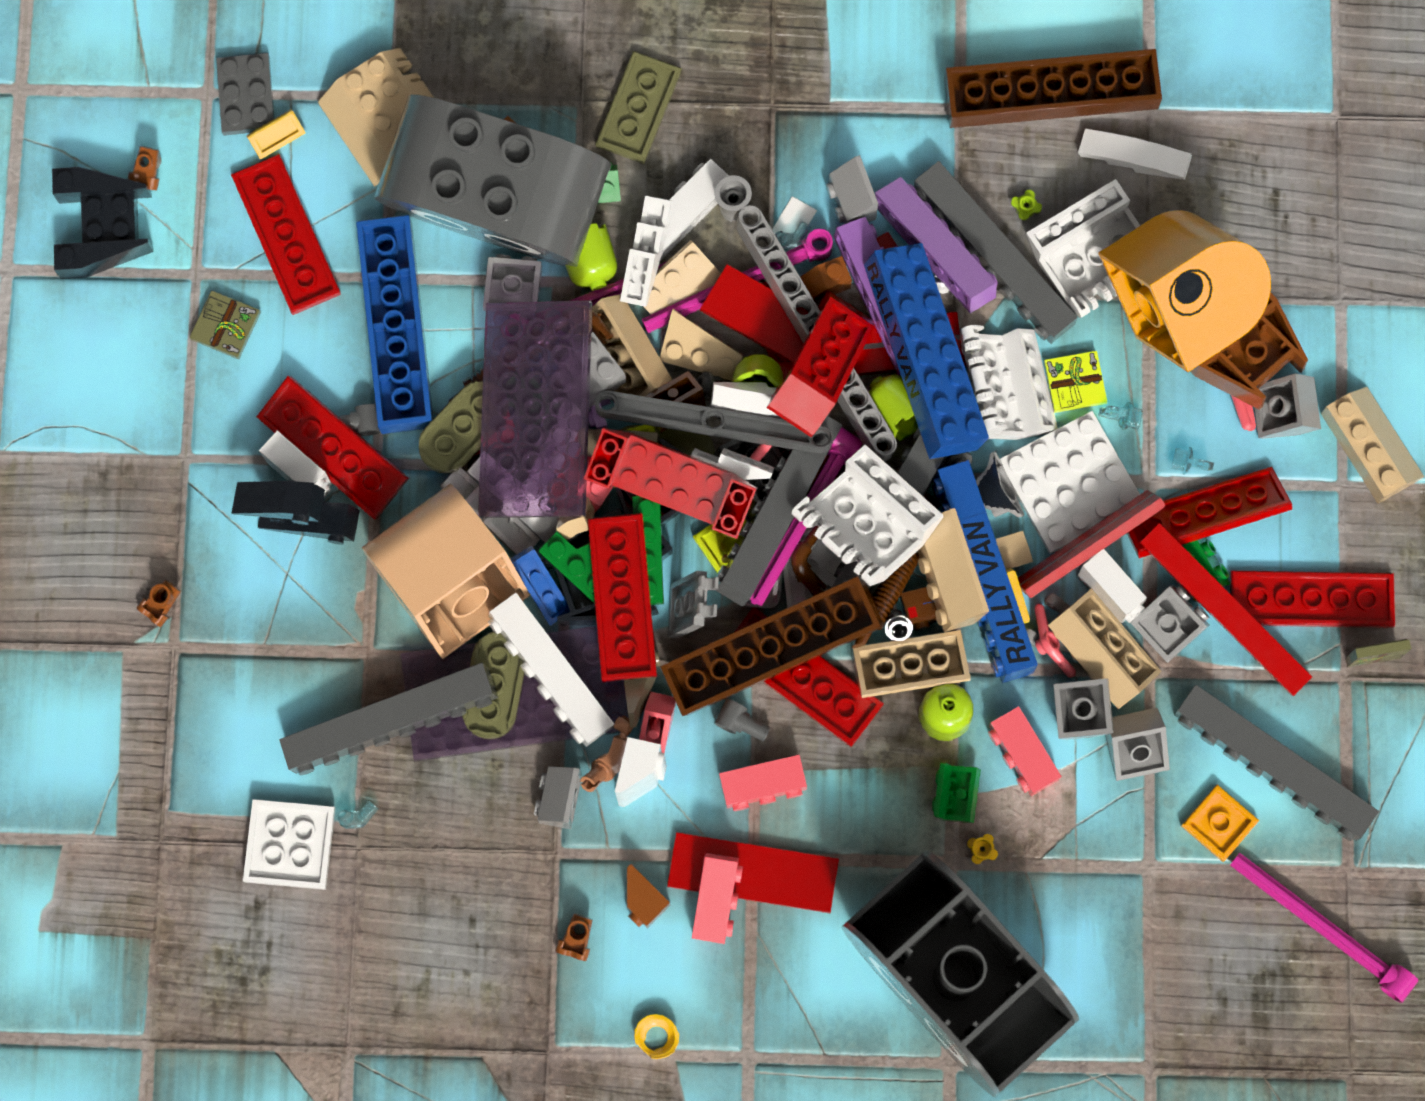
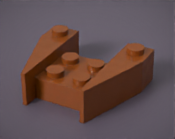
M1270 292L1266 309L1256 325L1243 337L1190 372L1195 377L1260 410L1263 407L1266 396L1259 388L1289 362L1302 373L1308 358L1277 298Z

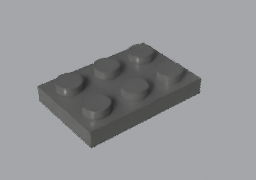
M269 54L216 58L223 136L251 133L274 120Z

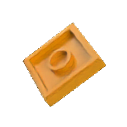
M1216 785L1181 827L1219 860L1224 862L1259 820L1219 785Z

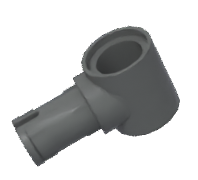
M376 404L359 405L349 415L338 416L361 436L381 433L378 428Z
M725 699L714 724L733 734L743 731L764 742L771 727L749 717L748 709L733 700Z

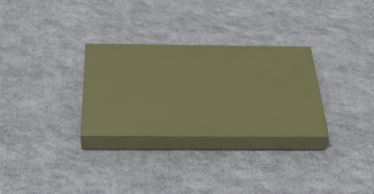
M633 51L595 146L645 164L682 73V68Z

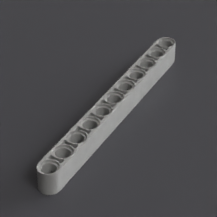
M745 206L739 212L736 221L737 232L804 344L820 310L762 212L755 206ZM751 218L755 221V224L748 225L743 219ZM764 240L768 243V247H760L756 241ZM776 262L780 264L782 269L775 270L771 268L769 263ZM783 285H791L795 291L787 292L783 289ZM803 307L808 311V314L801 315L796 311V308ZM853 368L848 382L845 384L837 401L862 444L869 447L878 457L886 462L891 458L896 449V439ZM849 398H858L862 405H853ZM863 421H872L875 428L869 429L865 427ZM876 444H886L888 446L889 451H880L877 448Z

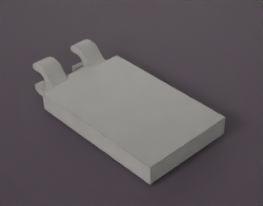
M695 571L671 584L668 637L680 638L703 627L704 618L717 616V604L707 605V590L718 589L719 577L707 578V572Z

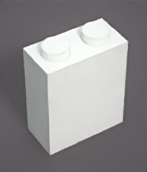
M276 431L259 450L265 461L287 481L315 483L325 489L324 498L329 494L331 490L329 487L332 483L325 471L280 432Z
M1105 549L1098 552L1082 566L1077 577L1089 590L1092 588L1121 624L1125 620L1131 623L1145 608L1143 603L1147 597Z

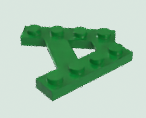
M633 496V514L642 513L644 520L651 605L664 604L661 504L640 496ZM556 532L538 552L595 604L590 543L575 549L564 537Z

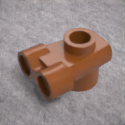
M140 146L133 171H129L128 180L144 183L148 186L149 190H158L160 178L156 176L157 169L161 165L159 150ZM144 157H147L149 160L148 166L144 163Z
M165 579L161 584H157L151 589L148 599L143 598L136 609L147 616L154 624L162 627L169 618L167 613L181 590ZM167 592V599L164 600V594Z
M574 913L563 940H558L555 952L581 961H587L590 948H587L593 919ZM575 925H583L585 928L584 933H576L574 930Z

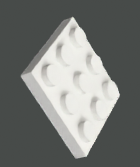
M252 800L243 882L326 890L336 808Z

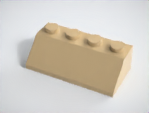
M621 294L601 298L592 309L597 314L601 313L600 318L614 335L611 340L605 338L607 342L603 346L626 376V383L614 392L646 396L672 381L673 379L628 303L620 301ZM580 321L571 326L579 342L591 334L588 327L584 328Z
M1368 387L1346 394L1327 405L1322 411V417L1378 504L1424 478L1421 470Z
M955 508L942 512V520L924 545L918 550L920 557L918 560L921 573L926 576L928 582L927 592L930 599L934 600L937 609L935 611L936 620L940 626L942 625L944 632L973 625L989 612Z
M1092 588L1048 625L1053 631L1054 636L1070 651L1071 656L1086 670L1091 680L1108 678L1110 701L1118 709L1138 695L1162 672Z
M961 630L853 648L854 668L862 698L971 681Z

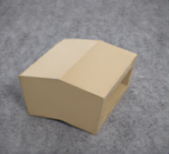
M586 497L573 501L561 509L556 530L566 540H569L578 533L589 530L588 519L593 518L595 512L590 499Z
M1023 531L996 539L1005 569L1033 562Z

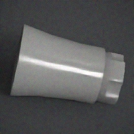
M736 175L722 178L717 183L714 191L720 212L727 221H737L739 212L742 208L748 206L752 196L749 183L744 178Z

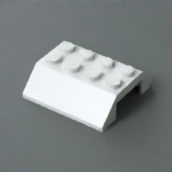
M1116 179L1026 233L1040 268L1060 298L1079 318L1090 313V309L1095 310L1099 307L1094 295L1098 294L1107 302L1113 299L1112 295L1117 296L1098 253L1140 226L1128 208L1130 199Z
M981 325L963 327L960 331L962 352L965 357L968 377L989 439L1020 440L1049 434L1058 429L1035 330L1017 328L1004 335H989L976 333L984 329V326Z
M866 445L846 461L843 474L810 503L809 497L806 496L791 512L798 521H803L802 524L806 528L819 526L815 536L820 540L822 539V543L835 555L842 557L841 560L845 564L857 561L858 564L855 566L854 572L857 575H862L861 578L869 586L885 581L924 545L943 518L941 512Z

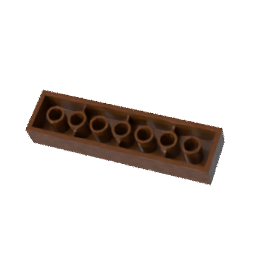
M1156 49L946 68L944 77L950 128L1159 109L1162 101Z
M857 576L660 667L683 717L885 627L866 582L861 576Z

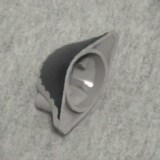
M994 451L990 453L986 470L976 480L984 507L991 510L994 517L1007 512L1017 517H1022L1024 513L997 452Z

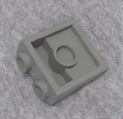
M503 254L488 257L483 310L537 315L542 277L541 261H537L534 257H522L521 260L511 259L510 256Z
M1174 585L1167 588L1131 622L1136 630L1167 663L1210 626L1206 621L1209 619L1208 614L1200 606L1194 608L1188 601L1191 597L1187 591L1181 586L1176 589Z

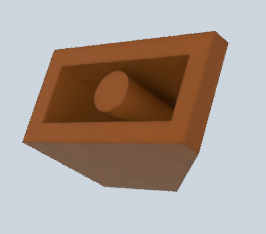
M842 256L819 264L800 276L814 302L822 300L828 290L836 295L851 289L852 279Z
M630 864L627 867V908L631 912L628 917L638 927L643 924L648 929L671 904Z

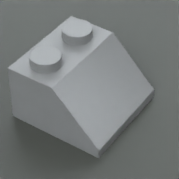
M859 155L829 174V183L826 184L830 199L835 198L838 207L835 208V213L839 223L844 222V224L863 217H866L868 222L876 220L878 201Z
M593 332L574 345L551 370L582 413L595 405V398L600 392L615 391L626 383L625 373Z
M1295 373L1266 382L1259 388L1266 396V399L1260 410L1254 407L1258 438L1296 436L1321 429L1314 377Z
M1108 678L1054 684L1059 739L1072 740L1114 734Z
M1158 708L1112 717L1114 734L1106 735V741L1116 781L1170 770L1166 726Z
M548 766L547 773H542L539 789H543L542 800L537 799L534 816H538L539 824L572 829L581 784L580 779L582 778L580 769Z

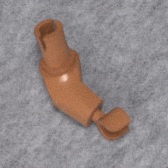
M623 715L616 719L614 728L620 731L621 734L613 737L609 752L595 759L591 764V770L580 779V782H583L581 786L585 791L593 792L601 782L610 781L619 773L627 736L633 730L630 727L628 717Z

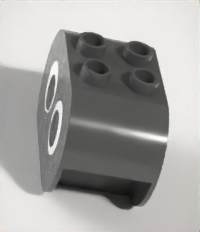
M412 94L408 96L374 199L391 209L418 220L561 266L570 265L577 267L599 198L611 168V163L604 157L564 139L451 102Z
M929 851L923 852L842 926V930L876 974L958 1065L993 1097H996L1079 1021V1016L1073 1005L1050 976L970 888L943 861Z

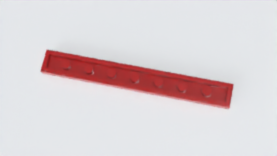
M1157 523L1139 541L1167 572L1291 696H1295L1312 678L1160 523Z

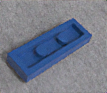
M532 545L510 558L526 589L550 626L558 621V616L570 612L567 601Z

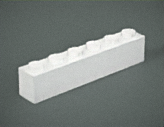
M517 593L489 612L488 617L491 620L488 621V624L497 635L499 633L503 635L507 641L504 643L507 650L513 657L518 655L523 662L520 666L529 678L534 677L539 684L537 687L539 693L545 700L550 698L556 706L553 709L555 714L562 722L565 720L572 728L570 734L578 744L583 742L587 747L614 726L613 721Z

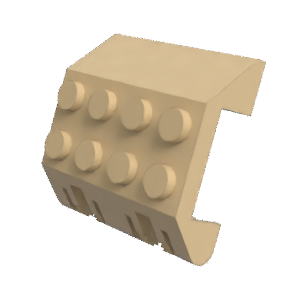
M401 48L382 51L344 74L332 84L318 101L319 106L374 187L379 184L408 96L414 94L434 98L425 83L420 81L421 77L418 73L402 75L411 69L412 64L407 60Z

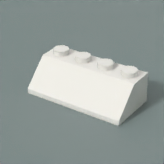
M627 737L615 788L619 806H627L656 788L658 780H664L667 765L665 753L661 751L660 744Z

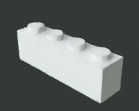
M710 159L706 164L701 163L692 173L694 176L688 182H681L675 189V195L670 199L673 201L660 261L718 204L714 195L715 187L722 178L729 175L713 160Z

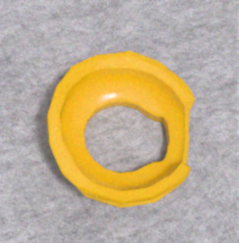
M652 1014L638 1022L635 1028L634 1039L635 1043L652 1059H661L675 1052L679 1043V1033L672 1020L663 1015ZM652 1027H662L667 1032V1042L663 1047L653 1051L644 1044L646 1034Z

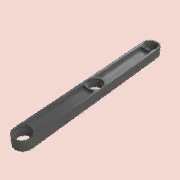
M614 391L600 392L595 398L596 413L606 419L818 454L828 452L833 442L831 430L824 426H820L816 433L810 437L784 419ZM604 399H610L615 405L612 409L604 410L599 404ZM710 417H717L721 420V424L718 427L712 428L706 424V420ZM823 434L828 438V442L824 445H817L814 443L813 437Z

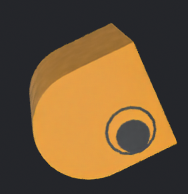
M1174 210L1161 213L1098 253L1135 337L1187 372L1247 334L1261 318L1270 297V271L1263 256L1252 246L1188 211Z

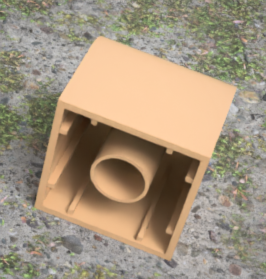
M451 483L361 547L383 581L442 660L488 627V621L491 620L488 617L489 612L515 593H517L522 601L530 596L504 548Z

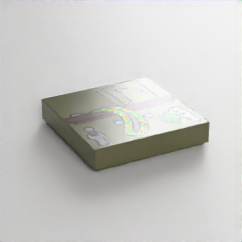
M211 290L189 338L192 341L239 360L261 312L256 308Z
M1403 639L1357 647L1345 658L1347 668L1400 659L1411 650L1410 640Z

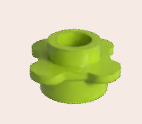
M1026 190L1024 195L1013 197L1011 200V205L1015 207L1021 220H1027L1035 213L1039 214L1042 211V205L1037 202L1035 193L1032 190ZM1028 203L1029 207H1025L1024 204Z

